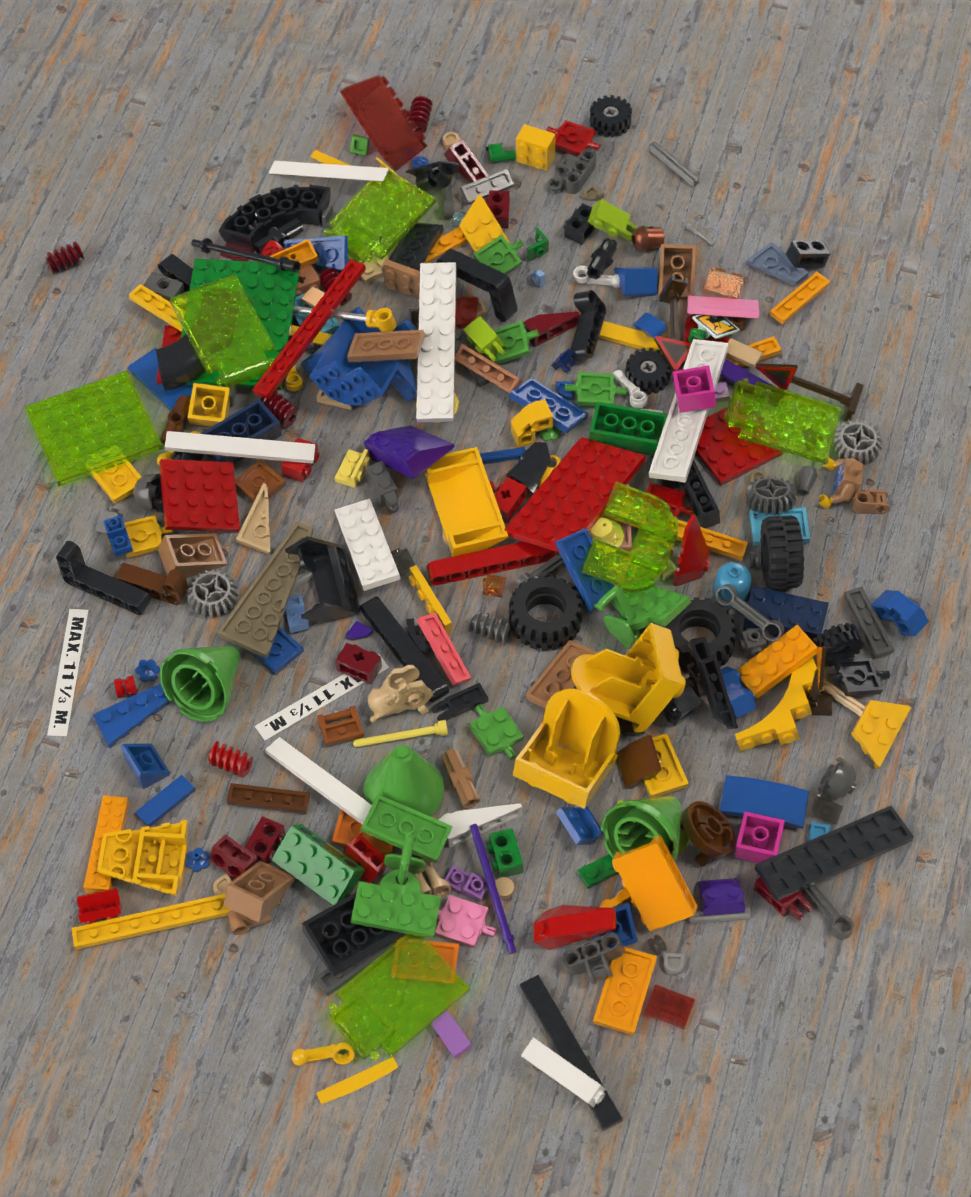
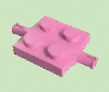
M449 895L446 905L442 910L438 911L437 918H439V923L435 935L475 948L477 940L482 933L494 937L497 928L485 925V919L489 911L488 907Z

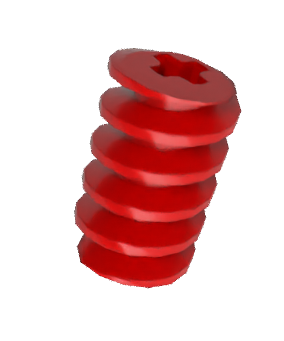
M216 741L209 753L208 760L210 765L217 766L219 769L224 768L225 771H231L232 774H238L239 777H245L251 769L253 756L247 759V752L240 756L241 750L239 749L234 754V747H230L226 751L227 745L223 744L219 748L220 742Z

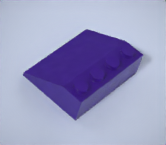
M411 425L378 431L370 435L363 442L366 449L369 450L371 460L376 462L383 461L385 466L413 479L455 447L454 444Z

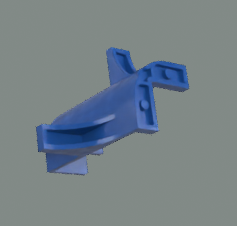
M360 307L349 312L365 314ZM406 318L398 323L393 331L417 329ZM343 319L331 338L300 364L310 375L309 377L330 399L348 405L367 404L382 396L390 382L408 402L417 397V382L412 374L409 359L364 362L348 361L347 355L356 333L381 332L376 327L368 328L364 321Z

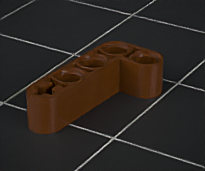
M122 563L114 578L147 592L152 598L174 605L181 603L188 589L185 575L174 569L170 570L168 576L131 564Z

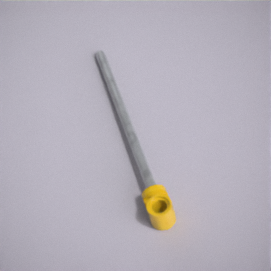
M294 306V313L309 315L313 308ZM381 308L378 311L368 310L367 314L335 311L331 318L364 321L368 328L376 327L381 332H391L397 325L389 308Z

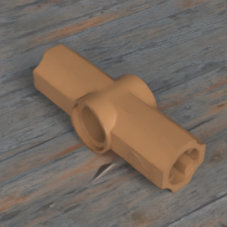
M457 749L447 750L441 755V759L448 772L451 787L453 790H456L464 808L474 807L480 802V799L473 786L471 773L468 767L464 766Z

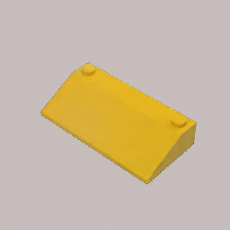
M477 447L445 454L424 471L452 557L486 550L508 538V533L504 530L505 525Z

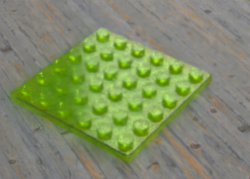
M127 370L24 406L58 487L163 449L162 443Z

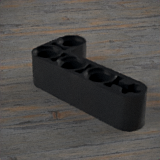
M593 290L576 293L573 298L574 305L581 313L570 348V355L574 361L593 357L605 319V304Z

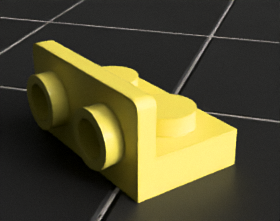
M349 449L335 476V482L356 488L358 482H361L363 479L365 467L370 465L371 457H369V450L364 449L363 453H359Z

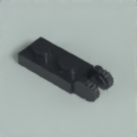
M477 683L444 698L443 701L434 704L431 709L433 713H439L448 707L449 710L437 717L438 721H448L452 717L467 712L480 704L489 702V699L481 684Z

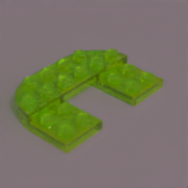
M615 482L604 514L638 526L639 530L631 551H627L594 539L582 572L616 584L627 593L642 592L655 586L663 576L678 534V521L676 516L674 517L671 513V507L662 499L652 494Z

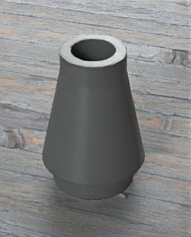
M803 466L799 471L798 492L800 494L808 495L818 476L817 470L812 466Z

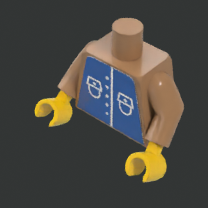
M825 457L824 461L828 464L823 465V467L829 471H833L836 468L833 494L831 498H828L825 494L820 495L819 500L821 502H818V504L825 509L829 508L832 503L845 502L850 504L861 486L863 464L854 458L837 459L834 461L829 457Z

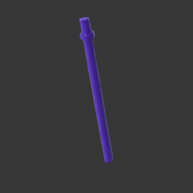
M472 824L469 827L503 934L502 942L506 944L508 954H513L517 952L513 942L515 938L514 935H511L478 825Z

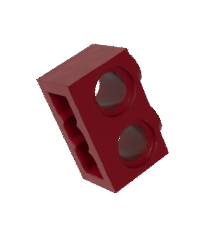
M489 190V197H485L487 206L500 227L509 229L510 191Z
M261 817L244 847L257 856L256 863L259 861L267 864L273 862L272 858L286 835L284 825L266 817ZM270 832L275 833L273 836H267ZM260 849H265V850H266V851L263 852V853H258V852H257V851L260 850Z
M225 834L212 846L210 861L236 879L256 864L257 856Z

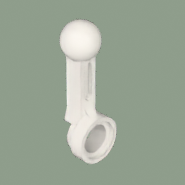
M578 266L573 272L574 279L579 283L587 282V285L598 284L620 288V279L617 274L613 276L602 275L595 280L594 278H589L588 275L579 277V275L587 273V266Z
M616 370L613 372L614 382L620 384L623 388L627 387L626 390L631 395L630 405L634 408L645 407L648 404L647 395L628 380L624 371Z

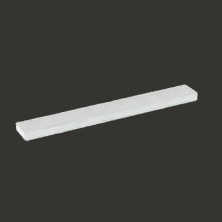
M167 431L165 450L314 463L315 444Z
M280 737L265 749L266 754L363 825L372 806L370 803Z

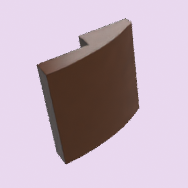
M652 735L644 736L616 753L627 789H633L644 779L651 780L662 770Z

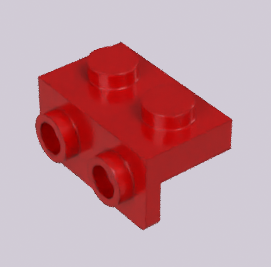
M117 888L77 896L80 923L92 924L97 922V919L105 917L106 919H114L121 914L122 906Z

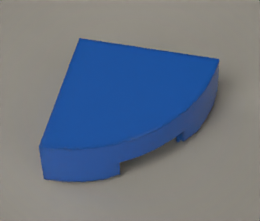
M556 381L557 393L567 400H572L573 392L565 391V384H574V382Z

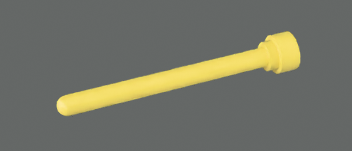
M446 720L438 721L434 726L356 739L353 741L354 747H362L435 733L440 735V737L447 736Z

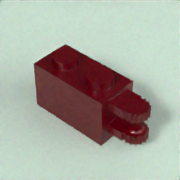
M760 877L754 883L753 890L783 917L790 913L797 920L801 921L804 915L796 907L797 904L806 912H810L813 909L812 905L802 896L803 892L801 891L776 902Z

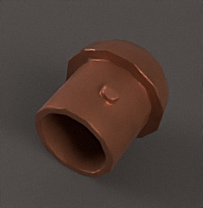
M644 225L640 226L632 233V244L639 252L646 253L648 249L654 251L655 248H661V244H664V232L661 227L649 226V228H646Z

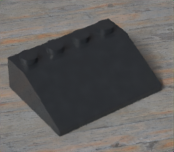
M357 892L302 923L303 933L333 977L406 935V933L351 923Z

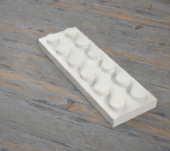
M367 499L335 509L337 520L363 590L366 591L400 580L399 572L371 500Z

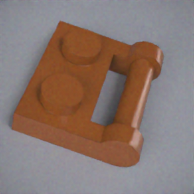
M355 705L350 706L347 710L325 716L323 714L317 715L326 747L364 737ZM347 717H352L351 719H347V720H344V721L332 723V724H329V725H326V724H325V723H329V722H332V721L344 719V718H347Z

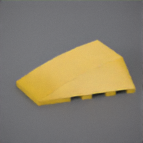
M181 820L180 823L170 824V822L163 823L161 826L151 828L145 826L133 831L127 829L103 833L97 873L177 896L182 887L188 849V821Z

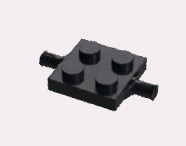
M871 658L836 659L833 665L837 674H827L828 682H840L845 696L881 694L883 687L880 679L890 678L889 671H878Z

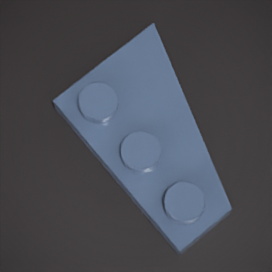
M772 242L747 259L746 262L747 265L794 286L805 280L809 274L804 268H794L786 253Z

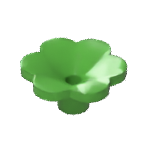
M553 426L538 431V435L543 437L544 441L556 440L561 430Z

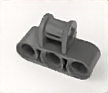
M589 148L584 149L578 158L570 154L562 156V161L556 165L555 171L560 176L565 177V190L567 193L576 194L581 190L596 167V152Z
M607 933L568 949L564 952L562 961L572 974L577 975L587 971L594 985L600 979L608 976L610 978L613 977L609 962L622 956L625 948L615 933ZM616 943L613 948H609L612 944ZM597 951L595 955L590 956L592 952ZM577 959L574 964H571L573 960Z

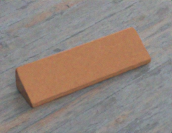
M463 344L455 355V361L508 393L523 382L519 377Z

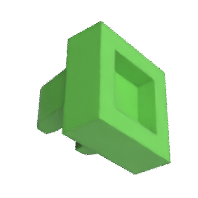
M356 134L352 135L350 152L366 156L369 150L370 138Z

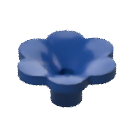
M153 659L140 660L139 666L135 669L136 674L144 682L148 680L155 681L157 674L160 673V667L156 665Z
M196 848L194 851H189L186 854V867L192 868L194 872H200L202 869L209 867L208 860L210 859V854L207 851H203L202 848Z

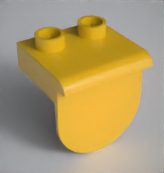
M653 623L649 624L626 655L605 649L595 655H581L575 659L571 666V676L577 689L593 694L602 700L615 716L631 721L634 732H643L648 729L671 699L679 698L685 688V678L681 676L678 663L679 652L675 649L671 630Z
M563 689L556 692L547 702L543 722L517 756L512 776L527 782L533 787L540 788L562 798L569 804L585 809L617 760L616 750L620 738V727L616 716L602 700L591 693L579 689Z

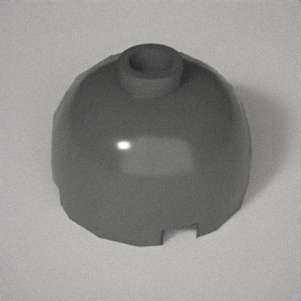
M160 474L144 475L135 484L133 489L134 498L137 504L145 510L160 511L153 504L161 483Z
M841 757L836 759L838 763L835 766L831 764L820 781L823 787H818L821 793L830 798H841L847 793L851 794L857 785L854 783L856 779L854 768Z

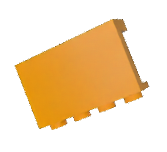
M661 835L653 837L651 843L623 854L621 851L616 852L612 860L613 868L616 872H619L623 887L629 891L633 906L639 910L641 921L650 932L695 915L698 906Z

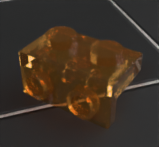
M721 268L710 269L704 290L738 299L742 286L745 284L742 275L737 273L730 275Z

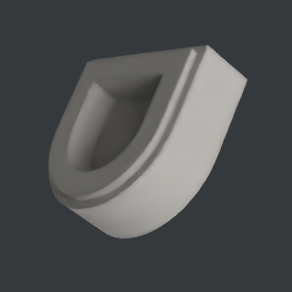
M664 953L663 967L666 973L672 976L681 974L685 967V954Z

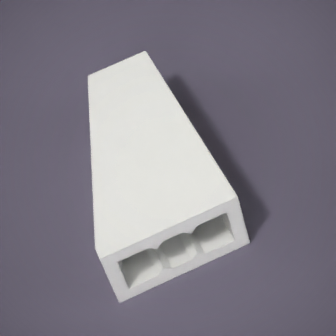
M532 1038L521 1055L523 1058L592 1107L602 1101L605 1095V1088L541 1042Z

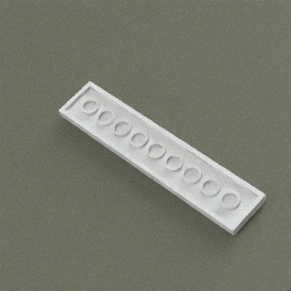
M456 262L420 263L419 330H424L425 338L418 357L417 422H454Z
M693 339L683 370L709 365L715 390L729 349L728 343ZM675 393L649 470V478L686 482L709 408L679 413Z

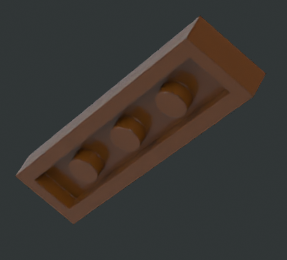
M231 783L227 804L307 814L310 792Z

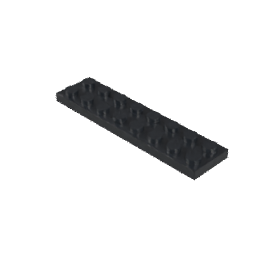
M890 805L756 864L754 869L777 902L907 844L913 840L914 836Z

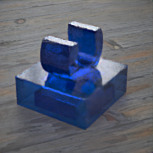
M568 348L557 357L551 366L555 370L561 367L567 373L571 370L567 363L571 367L576 364L570 358L574 353Z

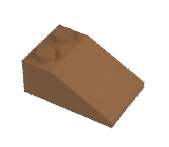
M661 244L658 297L671 275H675V280L680 281L688 278V285L681 295L682 298L694 296L696 245Z
M216 533L165 535L157 548L167 576L172 569L182 572L186 578L198 575V572L204 573L205 569L211 571L213 568L218 569L227 565Z
M259 861L228 884L224 906L233 912L249 917L253 921L260 922L272 912L295 880V877L265 862Z

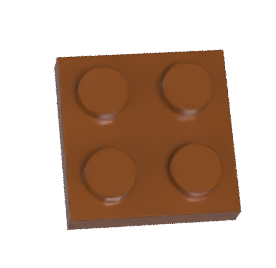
M261 459L235 479L236 488L252 502L255 501L263 483L268 486V499L286 485L285 480Z

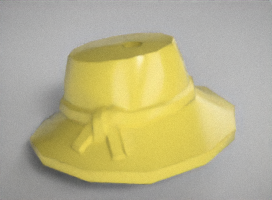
M600 517L588 532L600 556L614 553L622 545L624 539L621 525L613 519Z

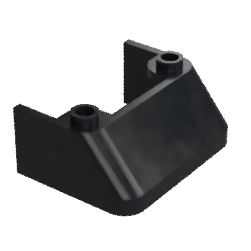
M307 536L285 549L286 553L298 555L301 567L312 572L320 604L314 605L311 610L301 615L302 619L323 623L350 617L360 611L348 556L341 545Z

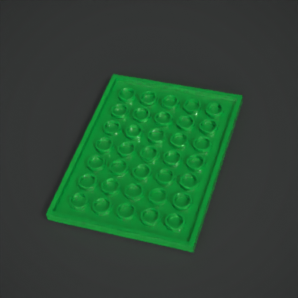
M195 258L181 338L193 327L199 316L201 293L225 289L236 292L240 302V317L237 332H235L233 342L228 351L224 352L213 368L206 370L198 379L194 378L186 382V384L193 385V383L232 387L233 381H236L237 388L253 389L289 342L300 270L298 272L281 271L276 265L262 262ZM282 383L279 385V387H278L276 390H281V389H282Z

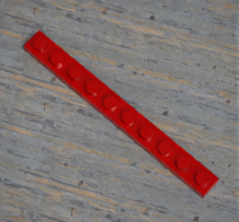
M353 260L347 263L252 389L254 394L270 399L365 272V264Z

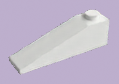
M518 803L456 811L444 814L438 820L453 826L446 841L449 848L473 838L470 825L477 824L479 832L482 834L522 816V805Z

